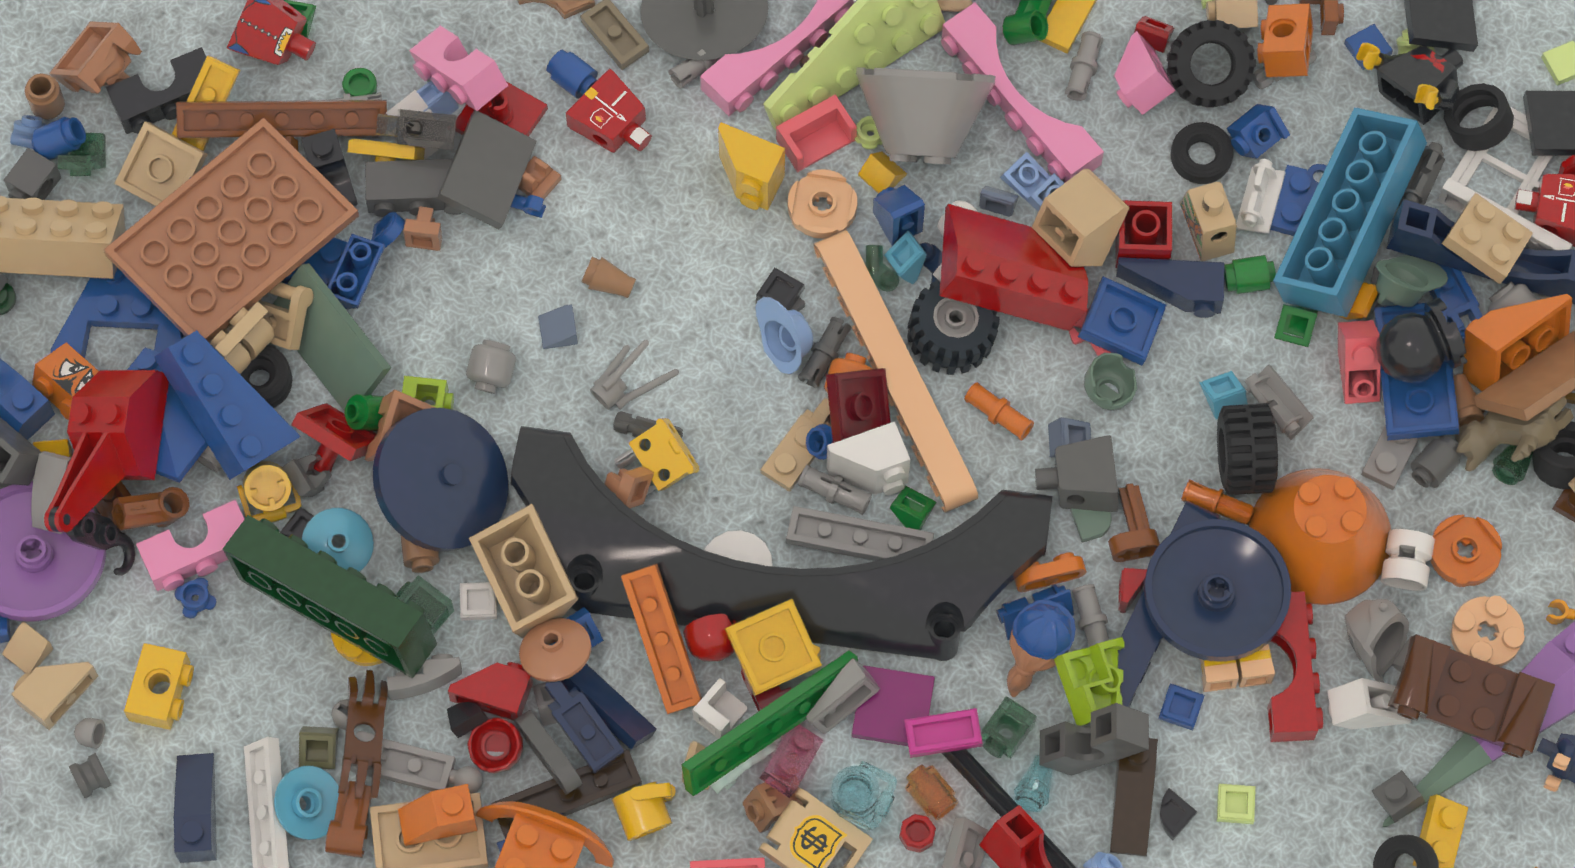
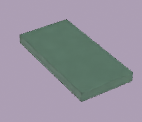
M309 263L300 265L287 283L293 287L301 285L310 288L314 294L313 301L306 311L300 348L297 351L345 411L347 402L353 395H371L392 367ZM278 296L273 304L289 310L291 300Z

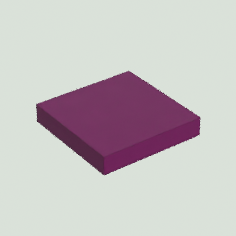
M863 665L880 689L856 709L852 738L908 746L904 720L929 716L935 676Z

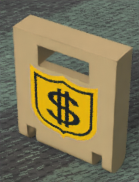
M799 788L795 797L806 806L803 807L796 801L791 800L766 836L778 848L774 849L769 844L762 843L758 849L763 855L782 868H828L841 846L850 850L852 854L842 868H854L873 838L813 795Z

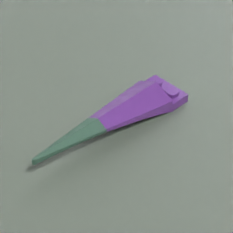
M1575 621L1549 641L1521 671L1522 673L1555 684L1539 733L1575 713ZM1463 734L1418 783L1416 788L1423 796L1425 803H1427L1430 796L1440 795L1505 755V753L1501 752L1502 747ZM1390 816L1385 819L1382 827H1388L1394 823Z

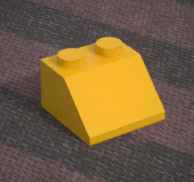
M721 122L718 127L719 157L736 198L740 199V202L750 209L758 210L760 207L769 210L785 177V148Z

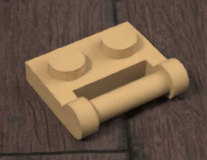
M280 282L268 293L291 300L289 310L261 299L258 302L268 310L263 318L274 330L275 336L270 343L288 350H299L306 311L313 301L314 294L310 288L301 285L293 287Z

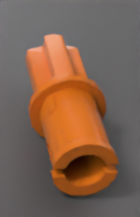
M1191 479L1187 482L1181 498L1184 502L1189 501L1213 513L1243 524H1248L1254 511L1252 505L1225 495L1223 489L1217 491Z

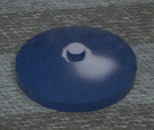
M429 408L402 418L382 438L376 450L373 463V487L382 513L402 537L419 547L440 552L455 551L472 545L469 538L499 522L505 510L508 499L509 480L506 463L500 448L481 424L461 412L446 408Z
M1208 519L1187 524L1175 530L1161 542L1152 555L1147 568L1144 582V598L1148 614L1155 628L1176 649L1202 660L1232 661L1259 651L1278 633L1289 609L1291 582L1282 556L1265 536L1251 527L1238 522Z

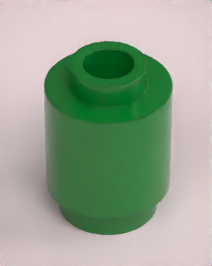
M1266 255L1233 259L1232 263L1224 264L1227 292L1236 291V294L1270 290V282H1273L1276 276L1274 262H1267Z
M353 395L348 400L344 411L348 425L354 430L378 431L379 420L383 417V415L378 414L384 396Z

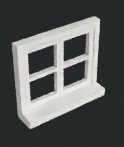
M1493 107L1484 124H1487L1494 118L1498 108ZM1510 107L1514 115L1511 130L1530 140L1526 115ZM1489 149L1481 151L1467 150L1451 178L1449 177L1444 184L1438 202L1461 214L1471 197L1477 193L1466 186L1481 162L1521 182L1522 184L1519 189L1528 191L1534 189L1538 191L1540 184L1538 180L1553 156H1538L1526 175L1487 154ZM1560 156V157H1562L1563 159L1566 160V159L1569 158L1570 156ZM1517 192L1507 208L1477 193L1533 232L1524 248L1534 250H1568L1573 248V244L1518 215L1520 210L1514 209Z

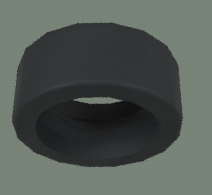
M1482 83L1473 84L1459 90L1453 108L1448 111L1444 110L1443 119L1454 143L1462 149L1481 151L1498 145L1508 136L1513 127L1514 115L1504 92L1494 85ZM1486 106L1498 108L1494 118L1487 124L1477 128L1460 127L1461 121L1470 111Z

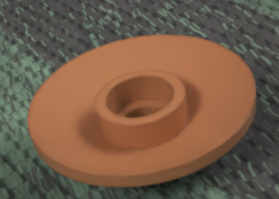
M564 618L550 619L536 625L525 635L519 649L520 662L527 674L537 680L544 682L562 681L572 677L585 666L591 654V640L586 629L579 623Z

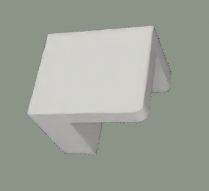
M719 678L692 710L693 719L719 739L736 725L748 709L744 703L727 691L726 682Z

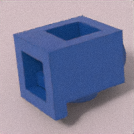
M1256 104L1226 128L1232 137L1231 144L1235 151L1241 156L1255 159L1280 139H1286L1290 136L1275 107Z

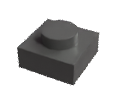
M1402 770L1372 790L1374 797L1394 823L1425 803L1421 793Z

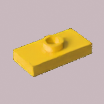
M351 139L348 140L347 152L375 155V162L396 161V158L424 160L425 148L416 145Z

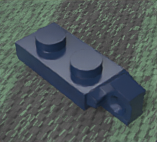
M561 681L547 682L545 684L546 691L554 700V702L548 705L553 718L594 774L624 753L620 743L582 691L579 692L576 687L567 691Z

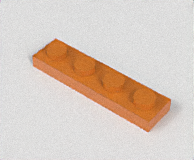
M653 564L621 575L667 714L697 705L702 696L658 565Z

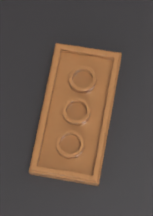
M1575 331L1569 333L1474 396L1476 407L1528 421L1575 390Z

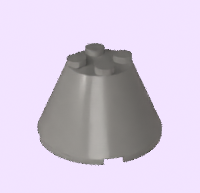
M857 67L856 69L858 81L885 152L890 154V161L917 162V155L924 156V163L951 164V157L956 158L996 79V76L959 74L956 72L890 68L866 69L864 67Z

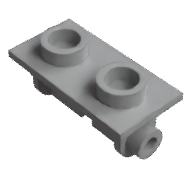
M1270 364L1258 376L1254 373L1245 380L1248 393H1252L1260 404H1268L1276 424L1280 427V431L1285 433L1290 440L1295 438L1314 418Z

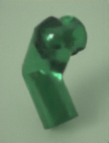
M866 245V267L875 285L882 291H893L899 284V276L883 263V245Z

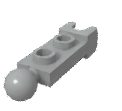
M364 731L356 733V738L363 742L371 741L375 737V734ZM388 739L382 740L381 779L428 791L448 788L449 783L454 784V786L468 784L470 794L477 792L482 785L481 773L476 768L464 766L459 770L454 769L456 762L454 756ZM351 764V772L356 773V764ZM368 766L367 776L372 777V767Z

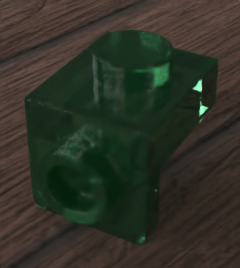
M85 132L86 140L79 149L69 154L58 155V169L70 170V176H91V170L106 168V138L104 133Z

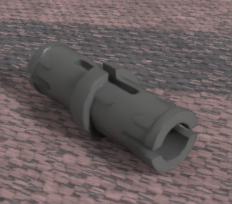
M831 317L830 323L819 342H814L811 348L813 353L802 372L798 375L800 381L804 382L807 379L806 384L814 388L819 387V383L832 360L839 357L837 351L851 330V326L848 323L842 326L844 323L842 319Z

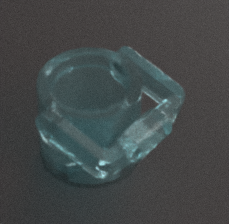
M861 761L859 766L846 767L839 771L833 779L831 788L832 809L838 813V816L869 831L874 830L879 826L882 818H886L895 799L893 792L897 786V779L895 776L864 761ZM877 778L888 783L885 790L881 792L880 797ZM873 815L871 822L867 819Z

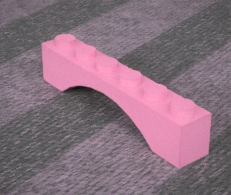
M817 0L806 19L781 40L761 49L745 53L725 54L700 76L701 90L728 116L732 115L736 110L739 112L744 111L750 106L754 99L753 96L758 91L770 89L777 82L778 74L785 68L793 69L796 67L806 50L811 46L817 47L823 43L829 35V30L857 0Z
M976 2L943 24L941 44L944 50L951 57L956 55L963 63L962 69L965 74L996 76L995 84L987 98L988 102L993 106L999 105L1006 113L1004 117L1008 125L1014 131L1020 130L1027 138L1026 144L1035 156L1042 155L1048 162L1047 167L1051 175L1055 173L1061 180L1067 182L1083 169L1094 171L1102 165L1104 151L1082 126L1065 123L1046 115L1031 105L1015 89L1006 76L999 59L996 44V26Z

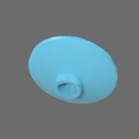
M330 508L319 512L308 522L302 534V540L308 545V549L317 554L319 551L326 552L337 561L338 566L346 570L352 567L360 572L369 562L373 552V535L369 525L360 515L348 509ZM334 536H342L344 538L345 545L342 548H336L332 545L331 540Z
M301 766L289 771L280 780L274 797L275 812L282 827L292 836L299 839L312 840L327 835L330 821L335 818L339 797V786L328 772L315 766ZM301 797L306 802L304 810L301 809L299 803Z

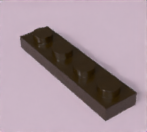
M626 749L621 756L595 774L588 765L576 769L582 785L567 795L553 778L491 804L502 801L522 802L567 816L620 795L634 787L642 786V781L631 754ZM514 818L497 819L505 839Z

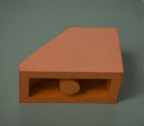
M468 784L431 791L398 809L405 846L478 831Z

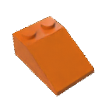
M1568 294L1491 310L1480 319L1473 320L1465 328L1464 346L1466 354H1464L1467 363L1463 365V374L1466 375L1467 380L1483 391L1568 335L1572 297Z

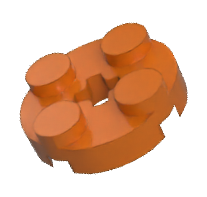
M1454 515L1442 521L1433 533L1435 543L1430 562L1439 576L1457 587L1479 585L1487 581L1498 568L1501 560V538L1496 529L1485 519ZM1462 543L1465 547L1468 545L1473 546L1472 557L1460 556L1457 553L1459 551L1457 544Z

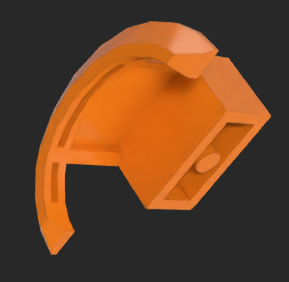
M515 801L497 802L481 807L476 812L475 816L490 822L498 818H514L494 868H575L583 845L594 855L596 863L613 867L614 859L605 843L590 829L561 814L535 805Z

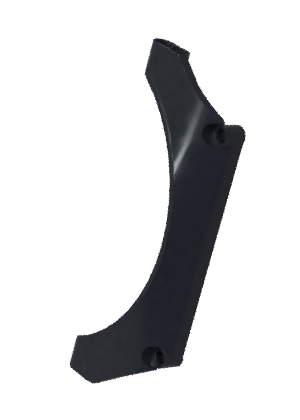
M521 426L512 463L510 482L526 507L530 504L534 505L578 597V600L571 607L575 611L585 607L589 613L635 619L621 575L657 564L678 625L686 626L696 619L714 614H726L732 624L733 621L738 623L793 599L812 643L915 656L939 661L952 659L958 651L960 631L965 632L969 629L986 607L1009 583L1040 557L1045 556L1052 496L1001 490L971 518L954 530L926 545L897 556L865 564L835 568L798 569L765 566L714 554L681 541L652 525L626 506L604 485L587 463L570 432Z

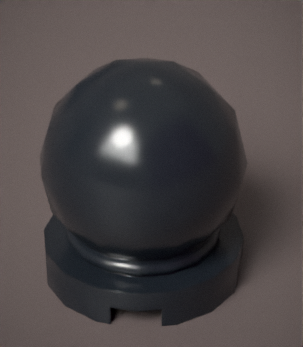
M1441 298L1425 303L1424 315L1412 312L1397 315L1383 326L1376 341L1378 362L1385 373L1395 380L1408 383L1426 381L1439 372L1444 362H1447L1453 369L1467 363L1465 357L1462 356L1466 354V349L1455 321L1447 323L1441 312L1446 310L1447 306Z

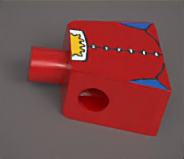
M247 0L227 48L250 57L280 65L287 62L292 53L307 61L315 49L316 42L301 35L306 23V17L284 0Z

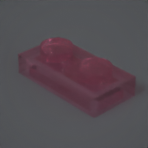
M800 724L781 737L759 779L790 798L796 792L823 739Z

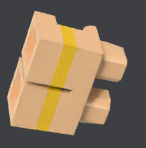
M1269 644L1249 656L1232 661L1200 659L1203 692L1236 688L1237 683L1239 688L1271 684L1275 675Z

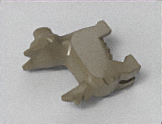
M1565 396L1528 421L1488 411L1483 421L1478 422L1474 420L1469 424L1459 427V434H1455V440L1459 443L1456 451L1457 453H1463L1467 457L1465 470H1475L1480 463L1490 456L1499 444L1517 446L1511 456V460L1516 462L1530 456L1531 452L1535 449L1541 448L1553 441L1558 432L1564 429L1574 418L1571 409L1565 408L1561 411L1567 403Z

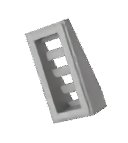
M852 658L817 701L806 718L809 723L823 734H826L877 693L880 687L867 669Z

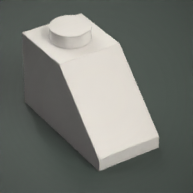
M1360 678L1327 690L1329 699L1328 709L1334 726L1361 729L1409 724L1412 721L1398 715V709L1388 706L1396 687L1395 685Z

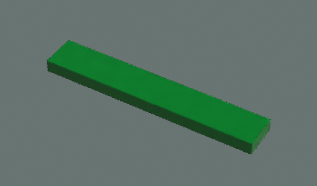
M848 650L682 763L685 790L692 796L697 795L805 721L808 713L845 665L852 658L858 661V656Z

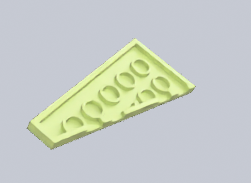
M857 0L829 30L831 36L820 48L815 46L807 55L809 60L797 73H790L763 103L774 130L776 131V126L836 94L839 98L860 83L856 75L857 67H864L866 69L885 68L942 31L945 20L938 1Z

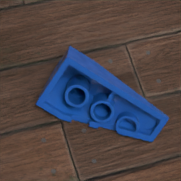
M0 358V417L28 440L55 413L49 400Z

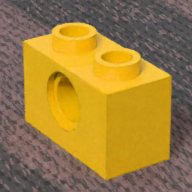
M147 643L143 644L124 709V713L129 721L171 730L173 721L180 720L184 708V700L180 699L184 686H190L194 673V666L190 665L191 662L186 652ZM157 683H170L166 692L162 694L152 692Z

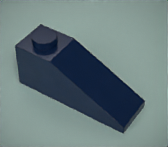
M1119 257L1116 277L1184 312H1194L1196 317L1209 318L1215 314H1221L1224 303V262Z
M214 753L177 756L173 818L174 853L180 863L217 860Z

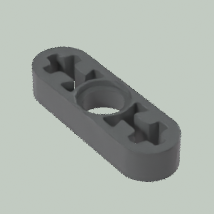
M528 710L514 719L515 725L525 741L563 792L567 795L580 787L582 781L576 770L535 715Z

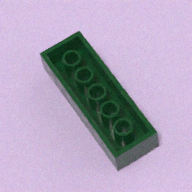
M247 515L223 547V551L239 580L412 679L437 646L436 639L431 631L433 628L424 616V609L411 600H407L404 603L397 599L395 593L385 585L378 583L377 586H374L367 582L366 577L352 567L346 570L338 566L337 561L326 552L319 551L317 554L308 549V545L299 537L292 534L287 537L281 534L280 530L267 519L262 518L261 521H258Z

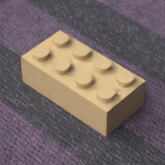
M0 196V273L114 279L117 267L105 256L104 249L126 231L124 204H111L105 201L97 203L76 202L70 199L62 201L41 200L39 198L18 199Z

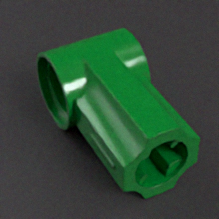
M1020 0L1016 13L1006 16L1003 21V34L1006 41L1010 45H1019L1045 39L1048 34L1046 14L1052 0Z

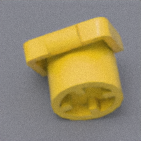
M260 461L250 467L244 475L243 487L242 485L237 486L245 517L247 515L251 516L246 498L256 509L263 511V513L251 516L258 521H261L262 518L270 522L287 518L286 514L296 512L302 506L300 496L286 472L280 465L271 461ZM292 488L296 503L284 506L289 499Z
M651 782L634 787L612 799L628 841L644 837L672 824L664 803L672 801L675 797L676 789L671 783L657 784V782Z

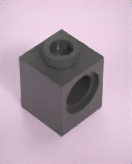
M27 148L4 178V182L9 192V198H39L45 200L62 177L57 164Z

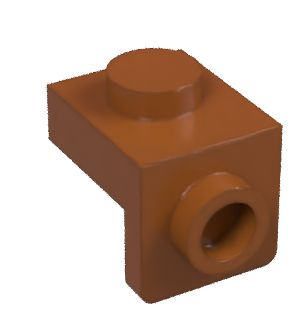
M1299 0V4H1320L1321 35H1335L1337 25L1343 24L1344 21L1343 3H1338V0Z

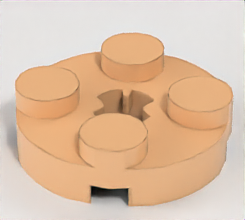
M826 169L813 170L807 173V176L799 182L797 180L789 191L788 214L797 230L810 237L826 239L847 230L856 217L857 194L854 188L852 189L851 185L846 182V178L838 172ZM824 197L827 198V204L832 206L821 211L818 210V207L813 206V202L815 200L819 202V198Z
M1496 595L1477 597L1464 603L1452 621L1450 634L1456 651L1499 667L1509 663L1516 656L1525 638L1524 625L1518 612L1504 598ZM1486 624L1488 627H1494L1497 632L1493 636L1496 639L1490 641L1487 636L1481 638L1478 635V631L1482 630L1480 625Z

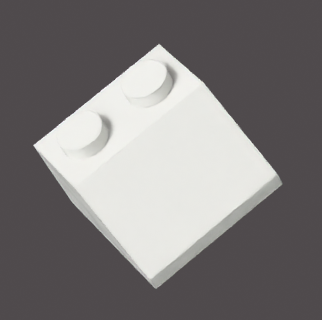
M895 421L827 445V472L834 478L838 475L844 478V482L874 495L882 492L885 495L896 494L903 490L904 485L909 482L910 457Z

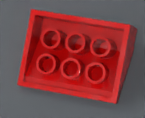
M947 204L945 207L940 296L1070 331L1087 312L1088 278L1085 267H1071L1031 226L952 204Z

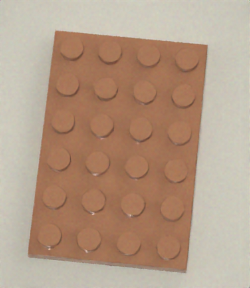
M263 118L104 249V253L185 336L197 330L210 342L221 330L226 329L230 325L229 322L243 307L247 310L359 217V213L314 166Z

